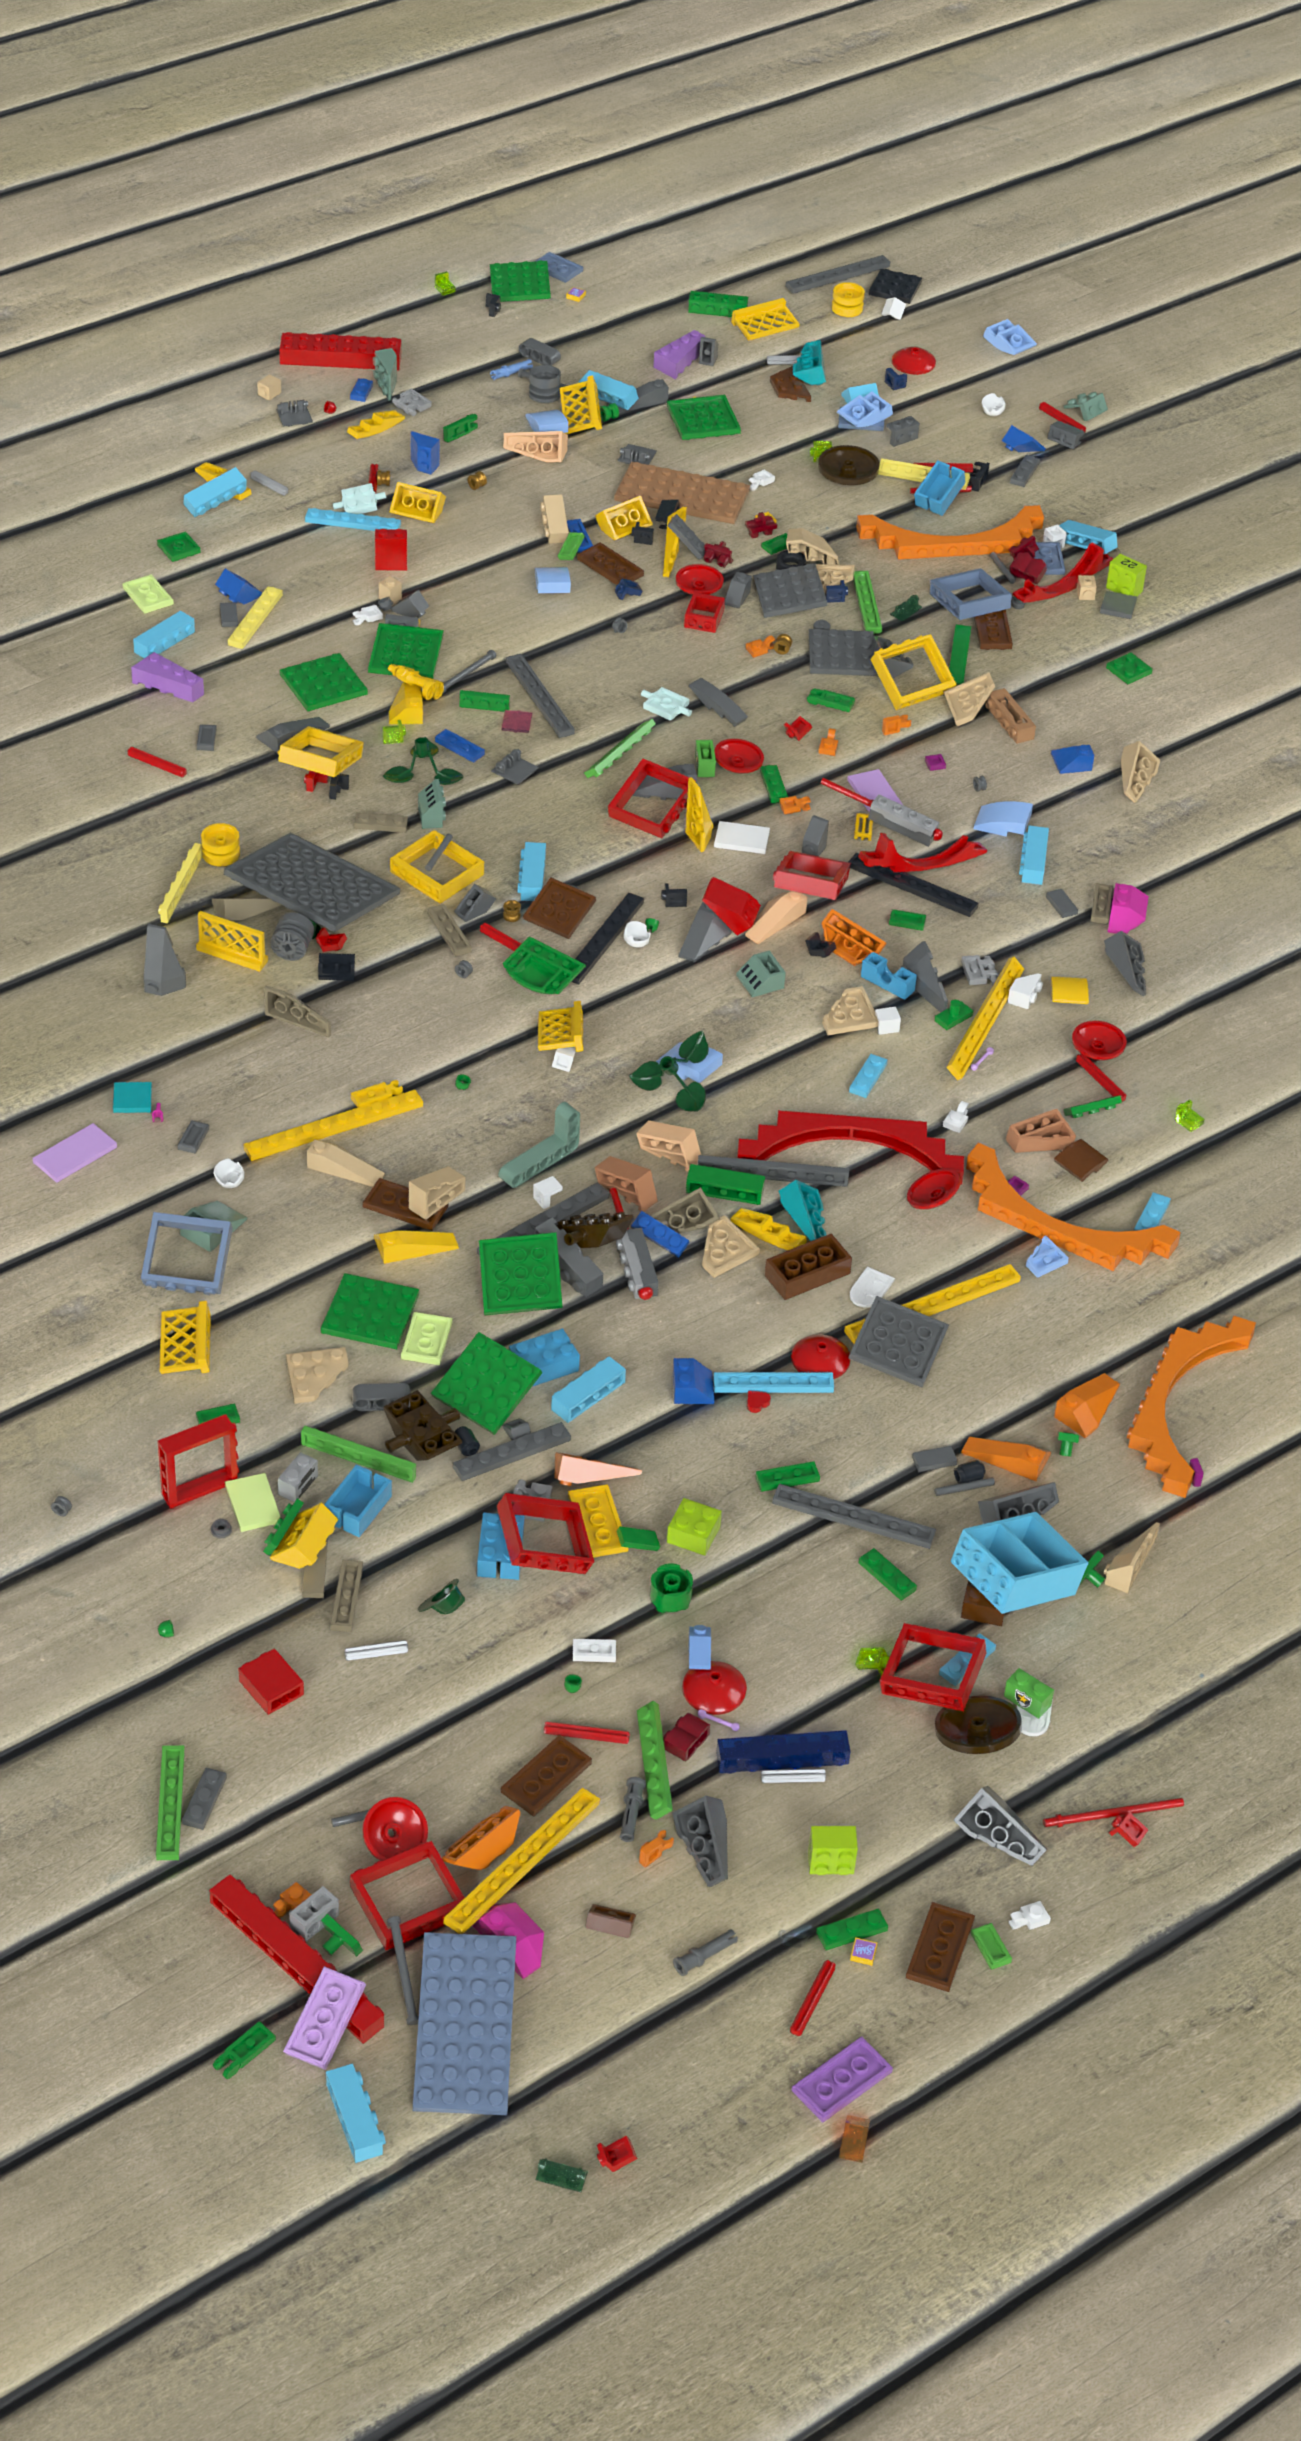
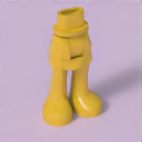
M389 665L388 670L392 672L393 676L409 685L416 684L422 687L423 698L427 700L434 698L437 700L442 696L444 691L443 682L419 675V671L403 665Z

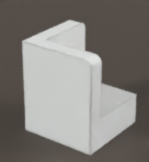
M895 297L886 300L882 315H891L900 320L906 304Z
M1058 524L1045 528L1043 542H1059L1060 547L1064 548L1066 532Z
M896 1007L875 1010L879 1021V1035L899 1032L901 1018Z
M575 1046L558 1048L552 1067L569 1072L576 1052Z
M553 1176L534 1184L533 1198L543 1209L550 1207V1196L562 1191L563 1186Z

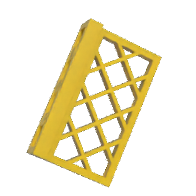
M784 298L735 310L731 319L733 326L737 325L748 341L798 328L800 325L786 307V300ZM776 317H777V318L783 319L784 321L782 322V321L775 320V319H776ZM786 320H787V321L792 322L793 324H788V323H785V322H786ZM763 321L770 322L771 325L765 324ZM751 324L756 325V326H759V327H758V328L751 327ZM763 327V328H766V329H769V330L764 331V330H761L760 328ZM748 330L755 332V334L750 335Z
M593 375L587 377L588 381L560 388L562 413L568 420V426L571 423L576 424L574 427L568 428V432L565 434L593 427L596 430L602 429L598 389ZM586 387L583 392L579 391L581 388ZM572 391L569 396L565 395L564 392ZM575 394L580 395L577 399L572 398ZM583 397L587 398L584 403L580 402ZM569 401L573 402L570 407L566 406ZM577 404L581 406L578 410L574 409ZM585 408L589 409L585 414L582 413ZM570 412H573L574 414L571 418L567 416ZM578 415L582 416L579 421L575 420ZM586 419L590 420V423L583 424Z
M203 911L198 913L199 942L196 944L197 951L259 972L268 962V956L265 955L264 932ZM204 919L208 920L212 925L208 926ZM219 924L224 925L227 930L224 931ZM214 927L220 934L216 935L211 928ZM235 930H239L243 936L240 937ZM231 933L236 940L233 941L227 934ZM251 935L257 936L259 941L256 942ZM246 938L252 945L248 946L243 939Z
M574 1001V1007L539 1011V1051L574 1046L576 1052L583 1051V1011L581 1001Z
M200 1301L199 1307L161 1312V1374L201 1369L202 1373L210 1372L211 1313L207 1301ZM196 1314V1317L191 1321L186 1319L189 1315ZM170 1317L177 1318L171 1324L166 1321ZM181 1322L186 1323L182 1329L176 1327ZM191 1327L196 1330V1331L193 1332L191 1335H188L187 1333H185V1332H187ZM171 1330L175 1331L176 1334L171 1338L166 1336ZM181 1336L186 1338L181 1344L176 1342ZM190 1342L196 1344L190 1350L185 1348ZM170 1345L175 1346L176 1348L172 1352L166 1351ZM180 1351L185 1352L186 1354L180 1359L175 1356ZM190 1357L195 1359L194 1363H185ZM171 1359L175 1361L172 1366H165Z

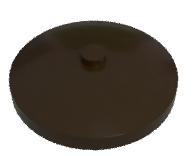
M834 446L822 452L818 459V470L821 475L834 483L842 485L865 484L875 479L879 473L880 463L876 455L858 446Z
M969 1696L964 1711L943 1707L935 1718V1732L939 1741L951 1750L966 1754H987L1002 1750L1014 1743L1022 1731V1719L1019 1710L1010 1702L992 1696Z

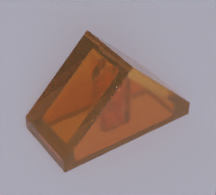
M847 2115L839 2158L863 2162L870 2119Z

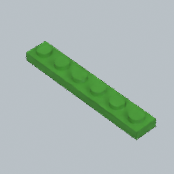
M855 571L853 582L865 631H873V634L882 633V625L869 571Z
M650 719L633 730L585 771L586 777L595 776L596 778L603 773L604 768L607 769L612 766L613 760L616 761L621 758L623 752L625 753L633 748V743L636 744L642 740L641 736H645L652 731L651 728L656 724L654 720Z
M304 1426L301 1430V1444L412 1483L416 1478V1464L409 1460L348 1441L336 1435L319 1431L316 1428Z
M651 1701L637 1710L650 1817L657 1820L673 1811L659 1704Z
M184 1745L162 1746L156 1860H179L185 1758Z

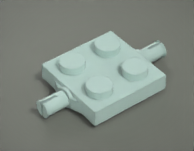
M372 483L341 490L342 501L333 503L334 510L343 508L345 512L352 514L377 511V500L386 498L385 492L376 494Z
M663 687L653 693L646 690L641 692V696L648 698L644 702L643 709L665 719L672 720L681 713L688 717L692 714V710L686 708L689 705V699Z

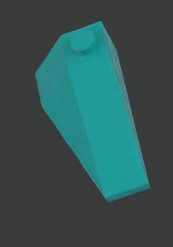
M821 340L807 342L801 351V356L797 358V363L793 365V375L810 385H821L826 382Z
M798 1180L780 1189L781 1204L808 1239L813 1241L826 1236V1231L822 1227V1224L825 1223V1218L821 1217V1211L824 1210L818 1189Z

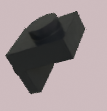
M487 293L486 307L489 308V316L495 317L501 310V296Z
M636 522V526L632 527L631 536H634V543L653 545L654 529L640 527V522Z
M814 932L805 940L810 956L825 958L830 956L831 952L837 948L835 942L821 941L818 932Z

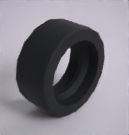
M788 550L780 552L777 556L776 569L782 570L806 565L805 555L801 552L788 553ZM791 562V563H796L797 565H789V564H786V563Z

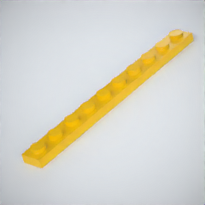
M1014 956L1006 962L946 1067L957 1080L962 1079L1006 1003L1015 979L1020 978L1024 971L1023 966Z
M412 1090L243 1144L244 1151L249 1159L254 1161L313 1142L314 1139L320 1140L423 1107V1100L416 1090Z
M1009 1264L901 1306L926 1316H931L1018 1283L1021 1276ZM865 1319L845 1326L844 1332L853 1344H855Z
M584 1788L580 1789L444 1917L443 1924L458 1934H463L584 1820L599 1805L600 1798Z

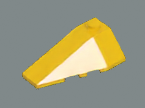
M402 683L389 710V724H423V704L420 686Z
M691 777L688 782L685 832L700 852H704L711 839L713 823L701 789Z
M388 1231L374 1234V1239L384 1264L459 1249L453 1233Z

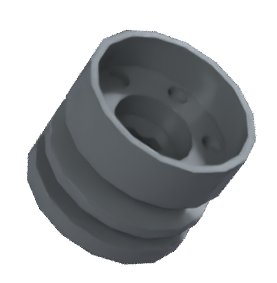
M538 365L531 368L529 373V397L540 403L557 401L560 398L559 384L561 383V371L551 365Z
M291 912L282 915L270 939V946L273 952L285 960L295 961L303 958L314 935L312 922L300 913Z

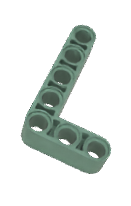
M567 1102L560 1103L555 1110L554 1134L503 1165L499 1170L498 1176L512 1188H515L572 1153L579 1145L580 1112Z

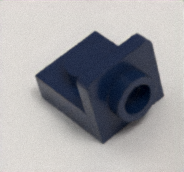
M887 368L884 382L893 391L905 388L907 385V374L898 375L892 368Z
M621 578L615 589V593L620 600H623L626 594L641 596L643 592L638 582Z
M840 580V585L826 586L825 596L827 603L845 602V596L848 595V586H845L844 580Z

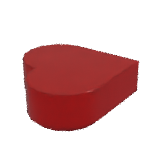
M748 1391L747 1409L750 1412L758 1413L762 1408L770 1405L771 1396L768 1393Z

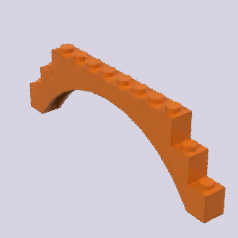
M1040 505L1024 506L1014 518L1001 526L976 534L959 536L922 534L889 524L873 514L857 515L856 529L860 539L875 538L879 549H895L898 559L985 555L992 552L1003 554L1010 553L1009 549L1012 546L1018 547L1024 537H1031L1033 529H1042L1044 515Z
M978 1142L968 1154L966 1169L976 1173L973 1178L972 1190L982 1194L979 1199V1211L1042 1239L1044 1236H1047L1056 1246L1109 1270L1114 1271L1123 1258L1141 1265L1150 1252L1169 1259L1178 1246L1181 1232L1166 1225L1137 1231L1115 1232L1079 1227L1055 1219L1035 1208L1014 1190L999 1167L995 1149Z
M1233 1316L1231 1323L1227 1322L1225 1327L1206 1321L1203 1328L1199 1327L1197 1333L1177 1327L1175 1334L1171 1333L1168 1340L1169 1347L1165 1346L1162 1354L1164 1359L1159 1360L1156 1368L1158 1373H1153L1150 1382L1152 1386L1147 1387L1144 1396L1146 1400L1141 1401L1138 1410L1140 1414H1135L1133 1420L1134 1428L1130 1427L1127 1434V1439H1130L1128 1447L1145 1453L1144 1460L1147 1461L1145 1469L1162 1474L1161 1482H1164L1162 1491L1186 1498L1194 1475V1470L1180 1455L1169 1435L1165 1419V1403L1175 1383L1187 1371L1201 1362L1223 1353L1248 1349L1253 1338L1256 1322Z

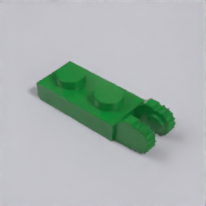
M470 414L444 426V441L449 443L477 429L478 423L474 422L478 419L477 415Z
M814 688L807 696V701L812 705L819 704L849 713L855 704L854 697Z
M261 2022L256 2023L225 2049V2052L214 2061L213 2067L216 2070H220L231 2059L233 2063L224 2070L223 2077L226 2079L232 2078L240 2068L242 2069L276 2041V2035Z

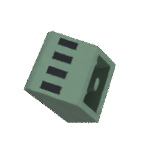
M435 779L418 793V810L422 829L443 828V820H446L445 810H443L446 807L445 797H442L444 796L443 786H440L439 779Z
M770 950L753 955L736 973V976L752 998L784 989L786 972Z

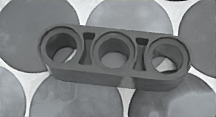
M534 338L527 339L518 347L521 355L542 365L552 366L561 360V354L557 349Z
M405 1383L358 1384L353 1388V1407L358 1411H384L385 1405L410 1394L411 1387Z

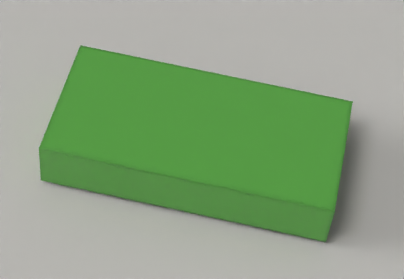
M569 532L558 554L559 560L574 559L585 537L583 533Z
M992 1923L971 1930V1936L991 1970L1012 1962V1957Z

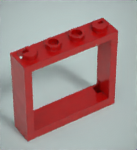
M642 758L608 805L609 817L662 839L666 833H669L672 824L679 819L682 810L687 808L688 782L690 777ZM647 775L684 790L660 825L623 810Z
M789 851L787 856H784L783 861L781 860L780 866H777V870L773 873L774 887L836 900L848 880L851 863ZM794 869L819 874L823 876L833 877L834 879L828 880L804 874L789 872V870Z
M226 1414L157 1440L161 1495L170 1509L225 1488L226 1481L238 1479L239 1468L237 1460L239 1457L236 1451L238 1442L235 1437L237 1427L235 1423L229 1420ZM223 1437L225 1468L176 1486L174 1456Z
M505 1493L497 1504L511 1565L586 1574L595 1562L578 1502ZM515 1514L566 1521L575 1556L523 1550Z
M904 1623L880 1679L882 1694L964 1711L987 1654L985 1639ZM908 1641L971 1653L972 1657L959 1689L895 1677L894 1674Z
M432 1840L427 1843H419L408 1851L398 1852L389 1859L379 1860L374 1865L365 1869H358L350 1875V1888L385 1951L394 1948L391 1928H387L364 1887L365 1884L426 1858H429L453 1902L400 1924L403 1943L444 1926V1917L464 1899L462 1892Z

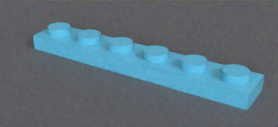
M308 508L305 516V522L371 531H375V529H400L401 527L400 519L320 510L317 508Z
M714 1372L713 1375L714 1393H748V1391L766 1393H834L833 1373Z

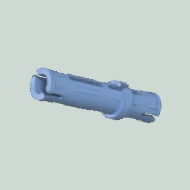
M528 359L491 370L490 375L496 374L491 376V378L496 380L501 377H509L511 374L517 373L520 368L524 370L531 369L533 364H527L532 363V361Z

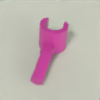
M157 1103L156 1110L152 1112L153 1122H155L154 1119L157 1117L161 1118V1122L164 1121L161 1103Z

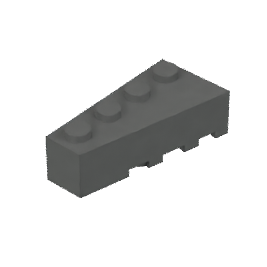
M552 1217L535 1227V1234L557 1233L560 1277L563 1281L570 1284L576 1292L586 1298L603 1287L604 1273L588 1256H583L580 1247L576 1243L568 1246L564 1242V1236L567 1233L564 1229L559 1230L555 1224L557 1222Z

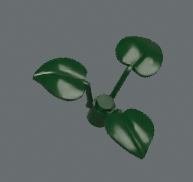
M420 737L415 739V746L410 751V754L413 756L410 768L408 769L403 766L393 767L383 775V778L394 783H404L414 777L411 771L413 770L416 757L430 758L434 771L437 774L434 780L439 779L441 785L454 784L462 780L464 776L453 769L438 771L432 756L439 752V748L430 742L427 737Z
M704 1032L694 1033L681 1044L679 1056L683 1059L665 1056L661 1059L660 1064L655 1061H648L629 1075L630 1079L639 1088L653 1091L661 1086V1077L664 1076V1073L674 1075L684 1087V1089L677 1093V1105L684 1111H700L706 1101L705 1089L698 1082H692L687 1086L677 1074L679 1069L677 1062L687 1063L690 1060L692 1063H699L707 1057L709 1046Z

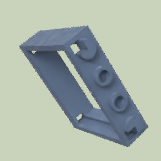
M981 568L930 580V595L959 620L1011 608V593ZM980 585L992 596L962 602L951 591Z
M153 1212L141 1274L143 1284L152 1288H157V1286L165 1287V1289L170 1291L183 1289L187 1293L199 1291L209 1296L210 1294H221L233 1230L231 1222ZM159 1226L222 1234L213 1282L150 1274Z

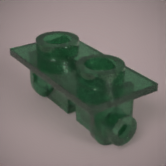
M917 595L910 596L907 602L905 601L896 606L895 611L890 613V615L901 621L906 620L922 608L918 604L919 597Z
M548 2158L539 2160V2170L535 2180L581 2193L588 2171L582 2170L581 2167L578 2169L549 2161Z

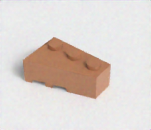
M1056 1108L1010 1125L1006 1141L1015 1153L1064 1150L1074 1143L1076 1135Z
M609 1156L595 1167L598 1183L609 1191L611 1188H617V1192L625 1197L627 1203L633 1202L639 1206V1211L645 1212L658 1202L650 1169Z

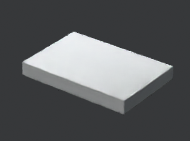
M719 821L714 847L765 854L770 828Z

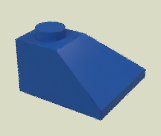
M1011 425L1002 439L1006 444L1005 447L1010 451L1039 452L1046 450L1036 439Z
M1090 745L1051 750V755L1060 774L1092 771L1095 755Z

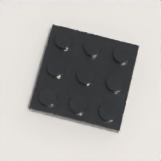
M880 269L869 289V295L884 299L895 297L903 303L910 304L922 283V277L904 274L903 272H894L889 269Z

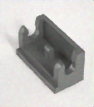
M1057 421L1051 424L1047 439L1075 449L1081 443L1079 438L1084 435V431Z

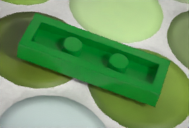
M460 690L459 707L509 712L510 695Z
M777 765L761 766L760 773L770 802L778 803L780 798L788 797Z
M1112 1096L1065 1108L1064 1114L1065 1116L1072 1115V1118H1078L1083 1116V1112L1088 1111L1089 1114L1100 1112L1099 1108L1105 1107V1110L1114 1109L1116 1104L1122 1103L1121 1096Z
M815 1461L756 1471L755 1475L761 1492L775 1490L779 1484L792 1487L820 1482V1474Z
M297 1498L293 1504L288 1503L282 1512L285 1515L284 1518H279L273 1527L276 1531L274 1534L270 1532L264 1541L267 1544L263 1550L265 1554L270 1556L277 1548L304 1502Z
M875 1548L859 1558L858 1563L901 1601L917 1590V1585Z
M878 1908L818 1927L817 1935L825 1951L852 1943L855 1941V1938L864 1939L888 1931V1924Z

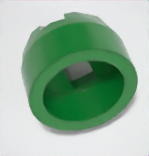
M646 918L647 932L649 929L652 930L651 933L655 932L658 929L659 921Z
M464 1074L458 1075L455 1081V1085L459 1090L468 1089L471 1083L470 1077Z
M171 1620L163 1621L158 1625L160 1636L164 1638L174 1636Z
M575 1674L567 1675L564 1682L565 1689L569 1693L578 1692L582 1684L581 1677Z

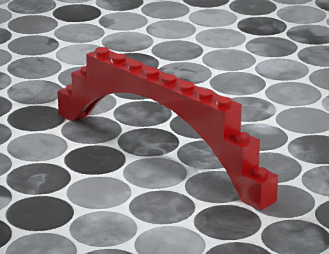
M778 1110L777 1126L759 1124L757 1140L739 1138L737 1158L766 1161L788 1148L808 1142L822 1140L869 1142L903 1153L930 1171L942 1168L953 1169L960 1176V1185L963 1182L964 1156L945 1154L946 1139L927 1137V1122Z

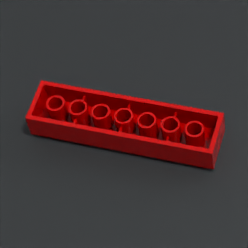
M286 332L282 333L280 365L375 369L373 363L375 351L392 348L397 356V370L400 371L402 339L395 337H358L351 335L339 336L335 334L322 335Z

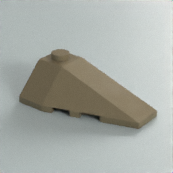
M212 899L217 917L232 922L244 920L282 906V904L274 902L272 899Z
M267 985L264 987L265 1015L328 1038L331 1036V1022L288 992Z
M701 1187L650 1215L678 1234L703 1229L719 1220L717 1213Z

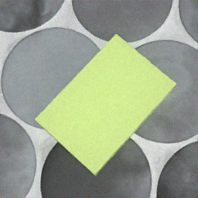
M152 574L122 583L123 589L144 614L174 604L171 596Z
M414 1312L402 1349L401 1359L440 1365L453 1318Z
M265 1473L225 1482V1487L241 1532L274 1525L281 1518Z

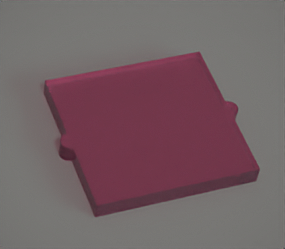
M505 710L502 731L529 733L532 713L521 712L520 710Z

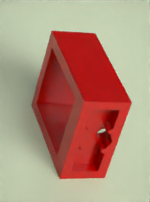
M694 592L685 613L684 627L716 633L724 613L725 598ZM695 609L715 614L713 617L706 615L693 613V610Z

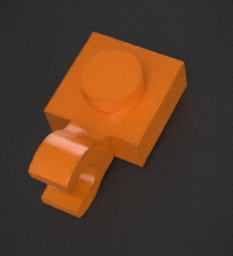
M771 635L766 637L763 642L761 639L746 643V650L753 658L767 654L768 649H774L772 642L776 641V639Z
M908 715L884 718L882 732L884 735L898 733L900 728L910 727L912 721L908 720Z
M829 728L827 738H822L819 746L820 754L835 756L839 741L835 740L836 729Z
M796 796L780 798V806L784 814L801 812V809L804 811L811 809L810 805L806 804L811 803L808 796L797 799Z
M665 1830L660 1831L654 1840L646 1842L641 1847L639 1863L646 1868L661 1857L664 1850L673 1846V1837L669 1840H663L666 1837Z
M295 1882L281 1893L280 1899L273 1904V1907L276 1908L274 1910L276 1916L279 1919L282 1918L289 1910H294L309 1898L311 1894Z

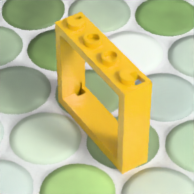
M931 634L926 636L920 635L914 640L907 639L899 645L892 644L887 649L880 648L879 651L874 652L875 654L870 659L895 710L944 695V691L956 686ZM923 647L941 684L901 697L883 660Z
M308 726L280 745L278 761L336 777L362 758L364 742ZM312 745L339 754L331 759L303 751L302 749Z
M433 830L391 857L390 872L441 904L484 875V861L455 842L450 841L443 854L464 866L467 870L444 885L436 882L410 865V863L433 848L437 849L445 838L444 835Z

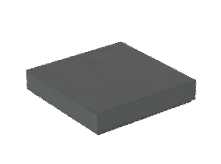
M1106 591L1100 613L1131 619L1137 597Z

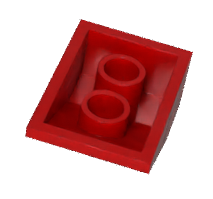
M715 877L710 879L702 901L736 935L743 933L753 926L761 906L750 893Z

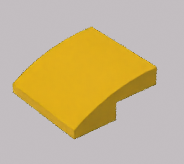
M1051 976L1052 1002L1089 1003L1087 978Z

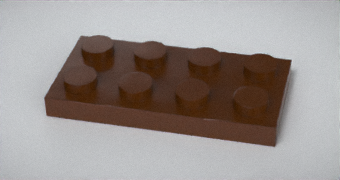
M601 542L577 554V560L615 585L619 584L621 578L635 581L644 576L643 569Z
M1006 609L974 617L980 649H1012L1013 643Z
M382 1178L378 1179L363 1201V1208L433 1231L449 1207L448 1203L425 1220L409 1209V1187Z
M558 1735L501 1787V1793L534 1817L592 1764V1758L561 1735Z
M932 1902L909 1964L906 1979L950 1992L975 1920V1915Z

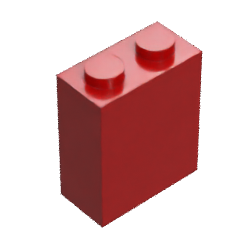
M375 529V570L407 571L406 529Z
M275 1648L262 1653L258 1658L246 1662L238 1668L239 1682L267 1715L304 1695V1681Z

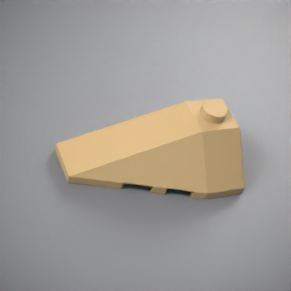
M314 1139L307 1151V1168L372 1187L379 1178L383 1179L385 1176L384 1172L339 1145Z

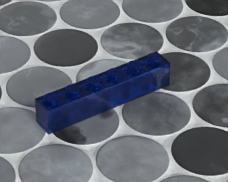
M847 1730L717 1739L716 1749L719 1773L729 1774L746 1771L756 1772L761 1770L842 1766L849 1764L851 1753Z

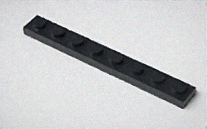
M855 853L848 861V863H851L850 868L962 915L971 917L978 909V902L908 873L893 872L889 867H868L858 858L859 853Z
M628 892L575 958V960L585 964L586 967L571 982L578 985L582 982L625 928L626 924L629 923L644 904L643 897Z

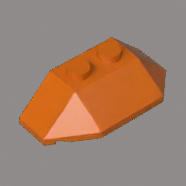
M831 909L822 921L825 941L835 942L837 948L833 953L853 966L861 964L872 952L879 955L887 944L834 909Z
M504 1806L499 1812L479 1822L447 1849L442 1857L443 1861L477 1870L489 1867L494 1859L503 1855L513 1845L520 1817L519 1809Z

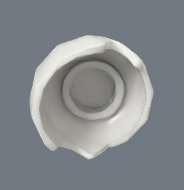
M995 393L986 395L981 402L984 412L989 416L1000 415L1006 406L1002 396L999 398Z
M631 921L626 924L624 939L630 946L641 948L649 943L651 933L647 932L644 923Z
M228 1158L218 1162L214 1167L213 1174L216 1181L222 1187L232 1189L241 1184L245 1171L239 1162H233Z

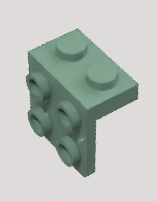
M1091 392L1088 395L1086 393L1079 394L1077 398L1068 400L1067 404L1064 405V409L1080 407L1084 421H1089L1108 410L1103 393Z

